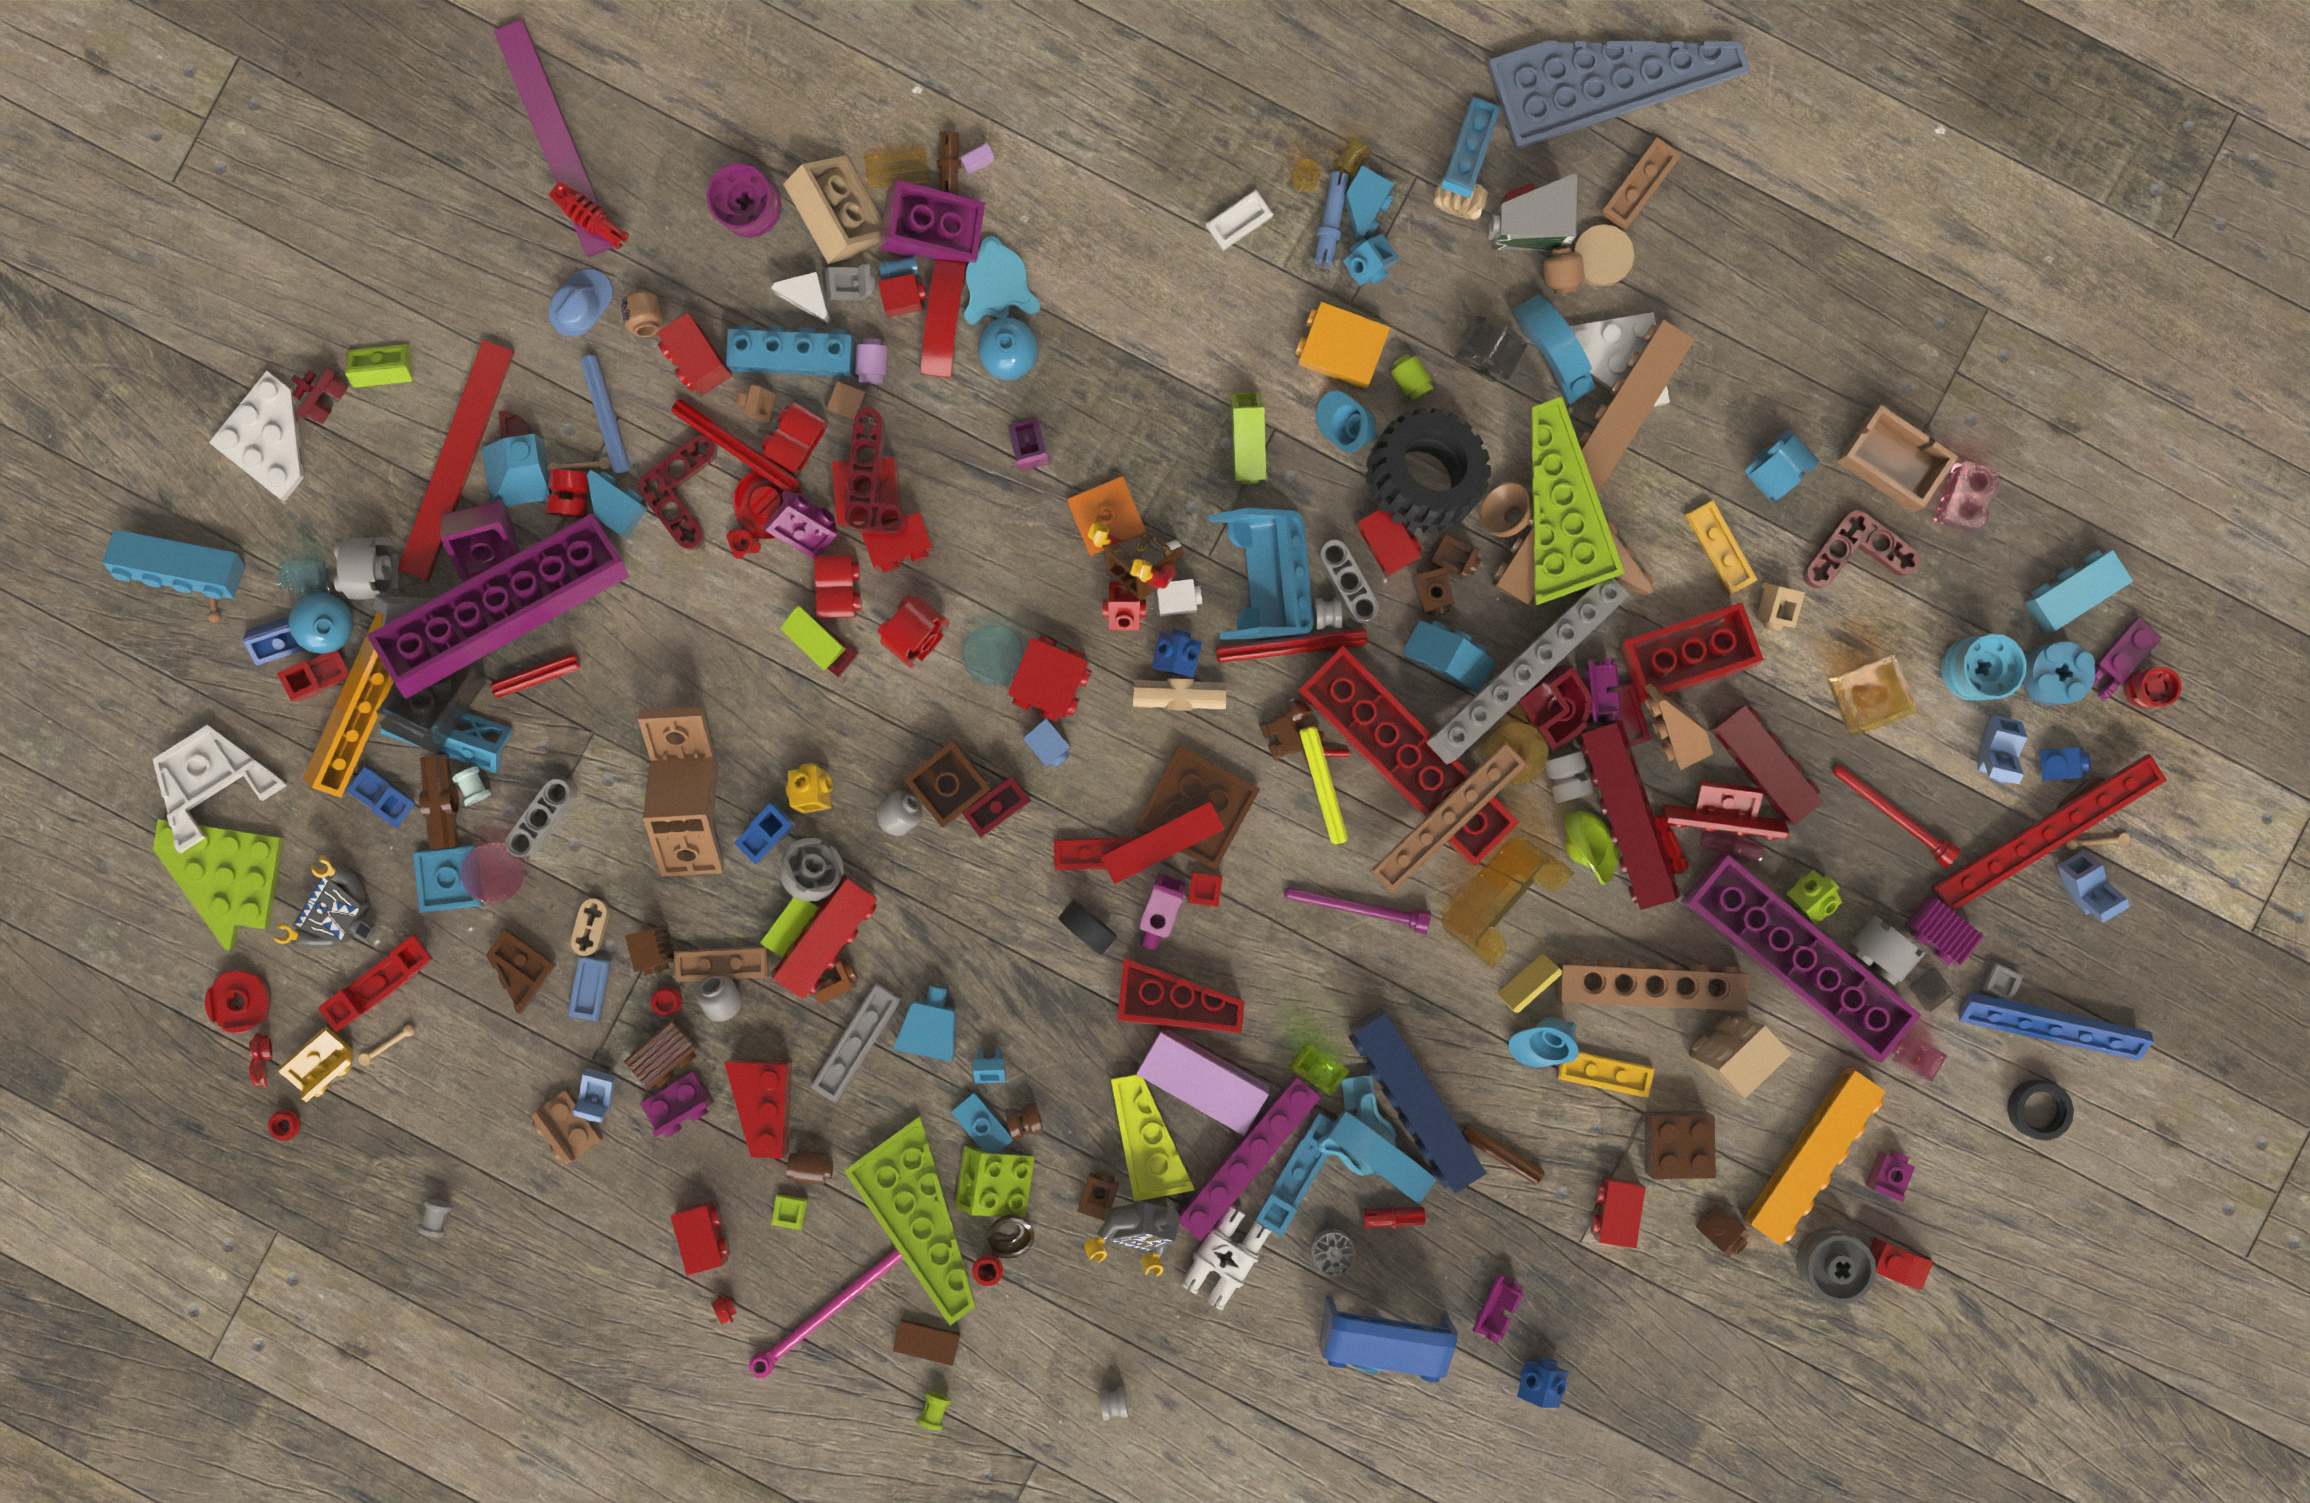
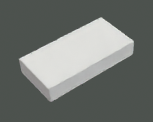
M1255 189L1206 223V228L1222 251H1224L1272 218L1273 213Z

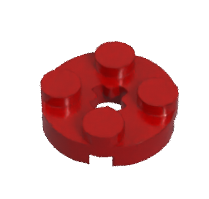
M246 970L223 973L216 978L217 980L213 983L212 987L208 988L205 994V1010L209 1019L212 1022H216L226 1032L240 1033L251 1030L264 1022L269 1016L271 995L264 978L259 974H253ZM236 993H239L245 1000L241 1010H238L237 1005H232L231 999L236 998Z

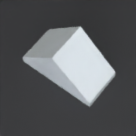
M817 272L775 282L772 285L771 289L777 296L823 323L830 324L831 316L822 281Z

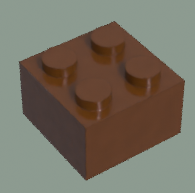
M955 741L948 743L903 779L942 828H946L960 817L962 812L993 790Z
M1707 1111L1644 1112L1645 1166L1648 1176L1652 1179L1716 1178L1714 1115Z

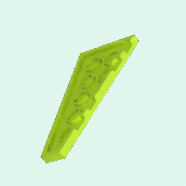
M1562 396L1531 408L1535 606L1625 574Z
M919 1116L845 1169L844 1172L947 1323L951 1326L976 1307V1303L922 1117Z

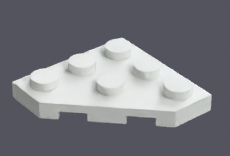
M1654 312L1569 327L1581 344L1591 364L1592 370L1589 371L1590 375H1592L1594 380L1610 390L1618 377L1625 378L1630 370L1626 367L1627 362L1635 351L1639 353L1642 351L1646 344L1642 339L1652 324L1656 326ZM1667 386L1653 407L1670 403Z
M266 371L209 443L279 499L286 501L304 478V469L300 462L299 447H301L299 424L296 421L294 407L296 398L291 395L293 390L272 373Z

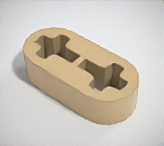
M600 898L586 900L579 909L571 937V946L574 952L580 956L595 954L602 945L610 916V908L606 901ZM597 904V910L601 911L602 915L595 917L593 925H591L592 914L588 913L587 910ZM588 929H591L589 940L594 943L593 946H589L584 950V944L579 942V939L586 937Z

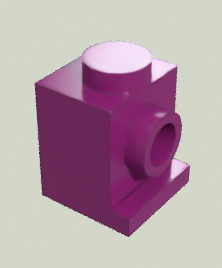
M1891 1150L1890 1155L1879 1151L1865 1185L1877 1192L1904 1202V1193L1915 1166L1908 1164L1909 1157ZM1898 1170L1894 1180H1892V1172Z

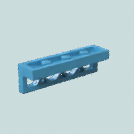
M397 688L379 713L380 734L441 755H449V758L472 766H478V768L497 773L501 766V751L512 735V728L432 700L417 695H412L405 699ZM399 701L411 704L414 709L400 711L395 709ZM434 712L440 714L443 719L429 721L423 715ZM463 722L469 724L472 729L461 732L455 730L452 725ZM492 732L501 736L496 743L484 740L482 735Z

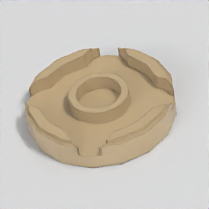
M1606 224L1592 226L1581 234L1573 248L1574 252H1579L1583 257L1584 281L1589 285L1597 287L1613 286L1623 280L1633 266L1635 256L1633 243L1625 232L1615 226Z

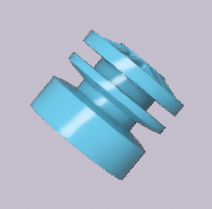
M1986 634L1967 637L1956 641L1950 646L1942 659L1941 674L1945 686L1953 695L1963 700H1994L2012 695L2021 686L2026 676L2027 662L2023 650L2014 640L2005 635Z

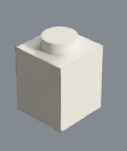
M1193 579L1172 581L1167 588L1157 590L1160 616L1197 612V605L1202 604L1200 586H1194Z

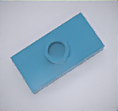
M973 1092L950 1112L976 1144L986 1152L999 1153L1013 1141L1010 1132L976 1092Z

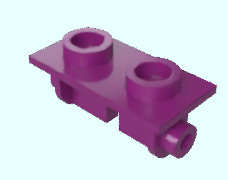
M1614 658L1602 659L1600 666L1599 661L1588 660L1589 667L1585 669V679L1587 685L1591 686V697L1593 700L1591 702L1590 716H1593L1594 722H1604V715H1606V721L1619 720V714H1622L1620 693H1608V687L1619 686L1617 664H1614Z
M1498 1275L1496 1281L1490 1287L1489 1296L1483 1308L1476 1317V1323L1472 1331L1487 1335L1486 1338L1494 1343H1498L1499 1339H1503L1512 1320L1503 1313L1506 1309L1515 1314L1524 1296L1522 1292L1524 1286L1517 1283L1515 1279Z

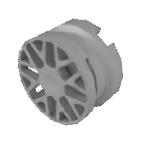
M1328 1228L1320 1231L1314 1237L1311 1244V1255L1316 1267L1322 1273L1329 1276H1339L1346 1273L1353 1266L1355 1248L1350 1237L1344 1231L1337 1228Z

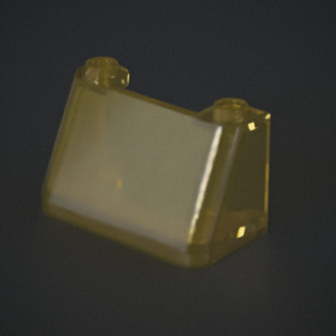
M1520 837L1510 838L1445 911L1442 917L1443 929L1479 962L1493 969L1505 954L1507 946L1504 937L1494 929L1495 926L1533 883L1537 882L1547 890H1558L1575 873L1563 862L1527 839Z

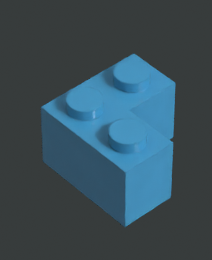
M1419 620L1402 653L1419 665L1441 673L1456 685L1478 693L1496 663L1495 660L1487 655L1488 649L1472 641L1470 643L1472 637L1456 629L1454 633H1451L1447 626L1437 621L1428 624Z

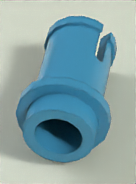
M915 256L887 262V259H885L884 263L878 264L882 280L913 273L914 275H919Z

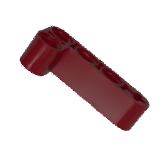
M867 407L856 413L853 423L844 512L845 520L856 532L896 536L903 533L906 529L907 517L896 505L878 503L886 427L880 413L873 408ZM870 417L877 423V425H872L870 428V436L873 440H876L875 442L867 439L868 430L863 425V423L869 422ZM864 448L874 449V457L869 462H861L859 460V454ZM869 479L871 480L870 490L863 494L857 493L856 485L858 481ZM862 509L867 510V521L862 525L854 524V513ZM893 512L898 513L899 523L893 528L885 527V516Z

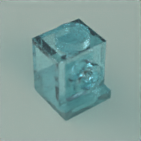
M311 559L279 563L280 571L277 572L276 578L280 589H291L293 594L313 593V591L330 593L327 562Z

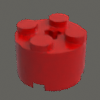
M907 595L897 607L899 611L892 619H886L878 628L877 633L881 635V645L909 668H913L916 665L912 661L918 658L922 662L939 644L944 636L940 630L943 625L948 628L949 620L920 596L913 598L911 595Z

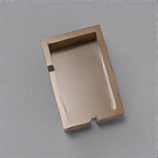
M1879 405L1869 411L1855 432L1857 436L1850 439L1836 462L1913 513L1925 508L1959 456L1936 441L1924 446L1921 450L1917 447L1927 443L1930 437L1883 405Z

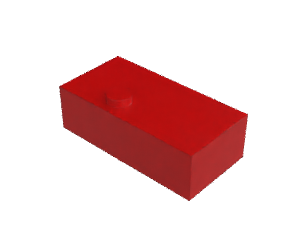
M1743 602L1625 640L1619 647L1640 705L1649 699L1645 688L1649 684H1652L1668 696L1757 667L1764 661Z

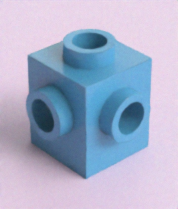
M1380 234L1369 240L1362 239L1349 249L1352 254L1343 263L1347 267L1350 276L1359 286L1369 282L1376 285L1389 275L1386 270L1400 258L1385 236Z

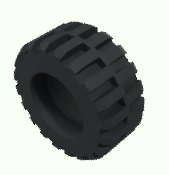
M1425 408L1415 409L1412 414L1411 412H1405L1386 427L1371 449L1372 452L1368 456L1366 463L1369 469L1366 472V482L1368 485L1372 484L1369 493L1373 500L1378 499L1380 504L1377 507L1383 514L1388 512L1392 516L1390 520L1398 525L1402 522L1406 524V529L1414 532L1417 528H1422L1423 533H1433L1436 528L1440 532L1448 530L1452 525H1458L1462 522L1487 491L1489 486L1488 479L1491 476V467L1486 465L1490 460L1488 450L1482 449L1481 445L1484 442L1479 434L1475 436L1472 433L1473 427L1467 422L1463 424L1458 421V416L1449 413L1447 416L1443 414V410L1434 408L1429 413H1427ZM1413 451L1425 452L1440 460L1449 473L1451 489L1436 491L1416 482L1406 467L1405 453Z

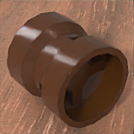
M1036 1102L1027 1104L1021 1110L1013 1108L1005 1111L1007 1124L1013 1140L1023 1138L1025 1134L1030 1132L1032 1134L1043 1132V1125Z

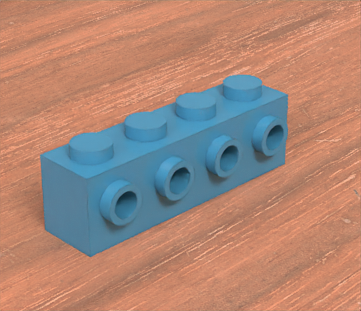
M737 325V329H728L726 366L732 372L853 377L855 340L852 335H847V331L840 329H831L829 334L817 333V330L813 328H799L798 332H786V328L779 326H769L767 331L756 330L755 326Z
M115 529L102 561L115 579L129 582L130 579L139 580L148 586L157 588L161 587V585L170 586L182 593H191V591L201 592L213 599H221L222 597L234 599L245 569L244 563L237 553Z

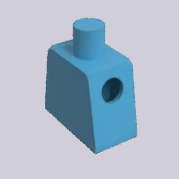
M929 985L926 1002L914 1000L911 1003L896 1040L894 1050L952 1062L955 1057L957 1009L944 1006L947 994L946 988Z

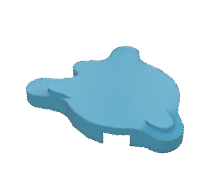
M993 236L986 237L981 243L977 261L975 263L969 262L966 270V282L970 291L969 305L964 312L966 322L972 325L978 324L986 316H992L996 319L1008 318L1011 306H1016L1028 315L1037 314L1040 311L1041 305L1027 287V274L1023 261L1014 251L1003 246L998 238Z
M1370 1091L1361 1092L1357 1098V1114L1355 1118L1395 1146L1396 1131L1389 1121L1380 1116L1377 1110L1375 1095ZM1326 1135L1318 1140L1317 1148L1320 1152L1338 1156L1343 1165L1352 1172L1361 1176L1369 1174L1379 1175Z

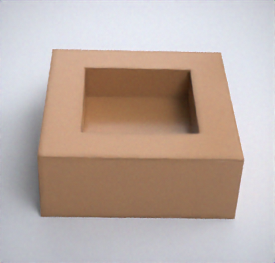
M837 381L826 410L854 421L856 413L862 409L867 393Z

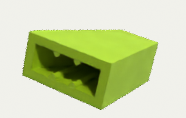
M1261 391L1230 393L1235 481H1241L1243 484H1257L1259 480H1266L1265 409Z

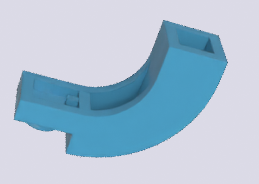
M1537 294L1513 309L1522 334L1537 346L1547 360L1566 402L1572 404L1596 388L1589 372L1592 370L1591 364L1581 344L1563 317L1544 297Z

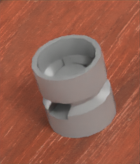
M1582 751L1543 762L1548 778L1554 780L1551 790L1555 803L1594 793L1590 776L1583 772L1587 765Z

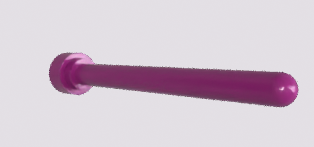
M1292 887L1284 890V896L1289 900L1408 924L1409 928L1414 929L1416 933L1427 934L1431 910L1419 908L1418 911L1406 912Z

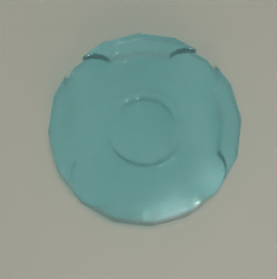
M986 625L976 629L967 637L962 653V661L969 675L975 681L990 686H999L1010 682L1015 677L1023 658V648L1020 640L1011 630L1000 625Z

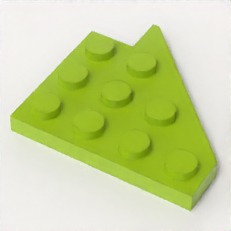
M158 819L153 851L225 950H235L239 925L269 929L284 841L283 837L198 825L206 838L184 852L179 853L175 849L173 842L175 839L168 820Z

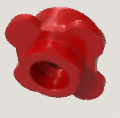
M751 524L744 525L740 530H730L726 535L732 555L736 559H742L745 554L751 552L755 554L761 550V544L754 535L755 527ZM745 539L746 544L743 545L741 543V540Z

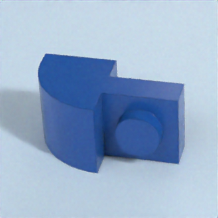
M775 801L770 802L750 823L747 830L734 844L756 865L792 831L796 823Z

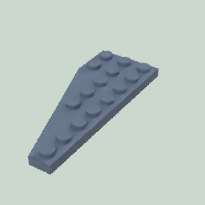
M1545 41L1490 59L1487 63L1516 150L1710 87L1750 72L1741 41H1703V43H1683V41H1671V43H1655V41H1607L1606 43L1574 41V43H1558V41Z

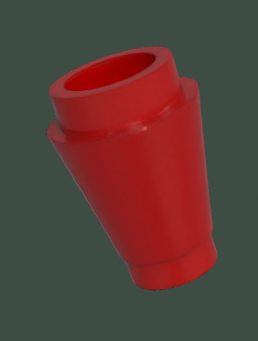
M993 1254L983 1255L974 1262L972 1274L977 1283L983 1286H992L1002 1278L1003 1266L1000 1260ZM991 1263L994 1267L989 1270L984 1265Z

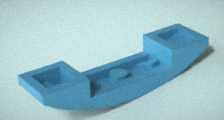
M1343 1110L1326 1135L1418 1205H1420L1437 1180L1406 1154L1345 1110Z
M1320 1113L1317 1114L1281 1170L1255 1218V1221L1281 1237L1298 1211V1205L1326 1158L1330 1156V1154L1320 1152L1317 1148V1143L1321 1137L1328 1134L1334 1125L1333 1121Z

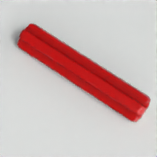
M571 653L490 683L493 695L500 698L579 670L581 668L580 661L576 654Z

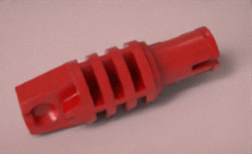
M562 182L556 184L549 193L550 199L567 217L588 233L599 234L617 250L623 246L620 243L621 241L626 243L629 233L623 231L610 221L607 212L585 195Z

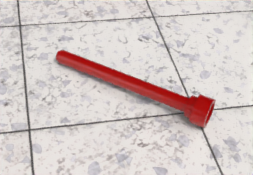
M1836 765L1833 768V774L1929 847L1932 850L1931 854L1935 856L1934 860L1944 868L1951 865L1958 857L1961 848L1953 842L1937 839L1842 765Z

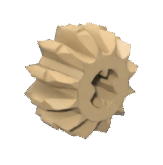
M1441 179L1434 194L1435 206L1441 211L1456 217L1472 220L1478 219L1487 203L1488 192L1482 185L1475 183L1471 197L1467 198L1441 188L1443 179Z

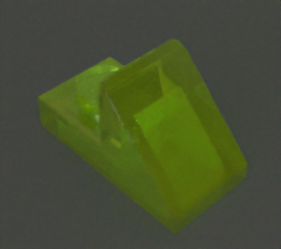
M1306 1041L1288 1066L1330 1096H1332L1349 1073L1344 1066L1326 1055L1309 1041Z

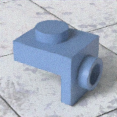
M586 1068L582 1074L579 1100L573 1108L572 1115L588 1121L602 1122L612 1106L616 1076Z

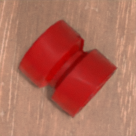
M550 469L548 488L552 490V494L546 497L545 513L569 518L586 517L588 501L583 495L589 492L587 473ZM561 494H573V500L561 499Z
M2167 667L2138 669L2132 672L2124 683V695L2127 701L2138 708L2164 707L2173 704L2179 698L2182 690L2178 674Z

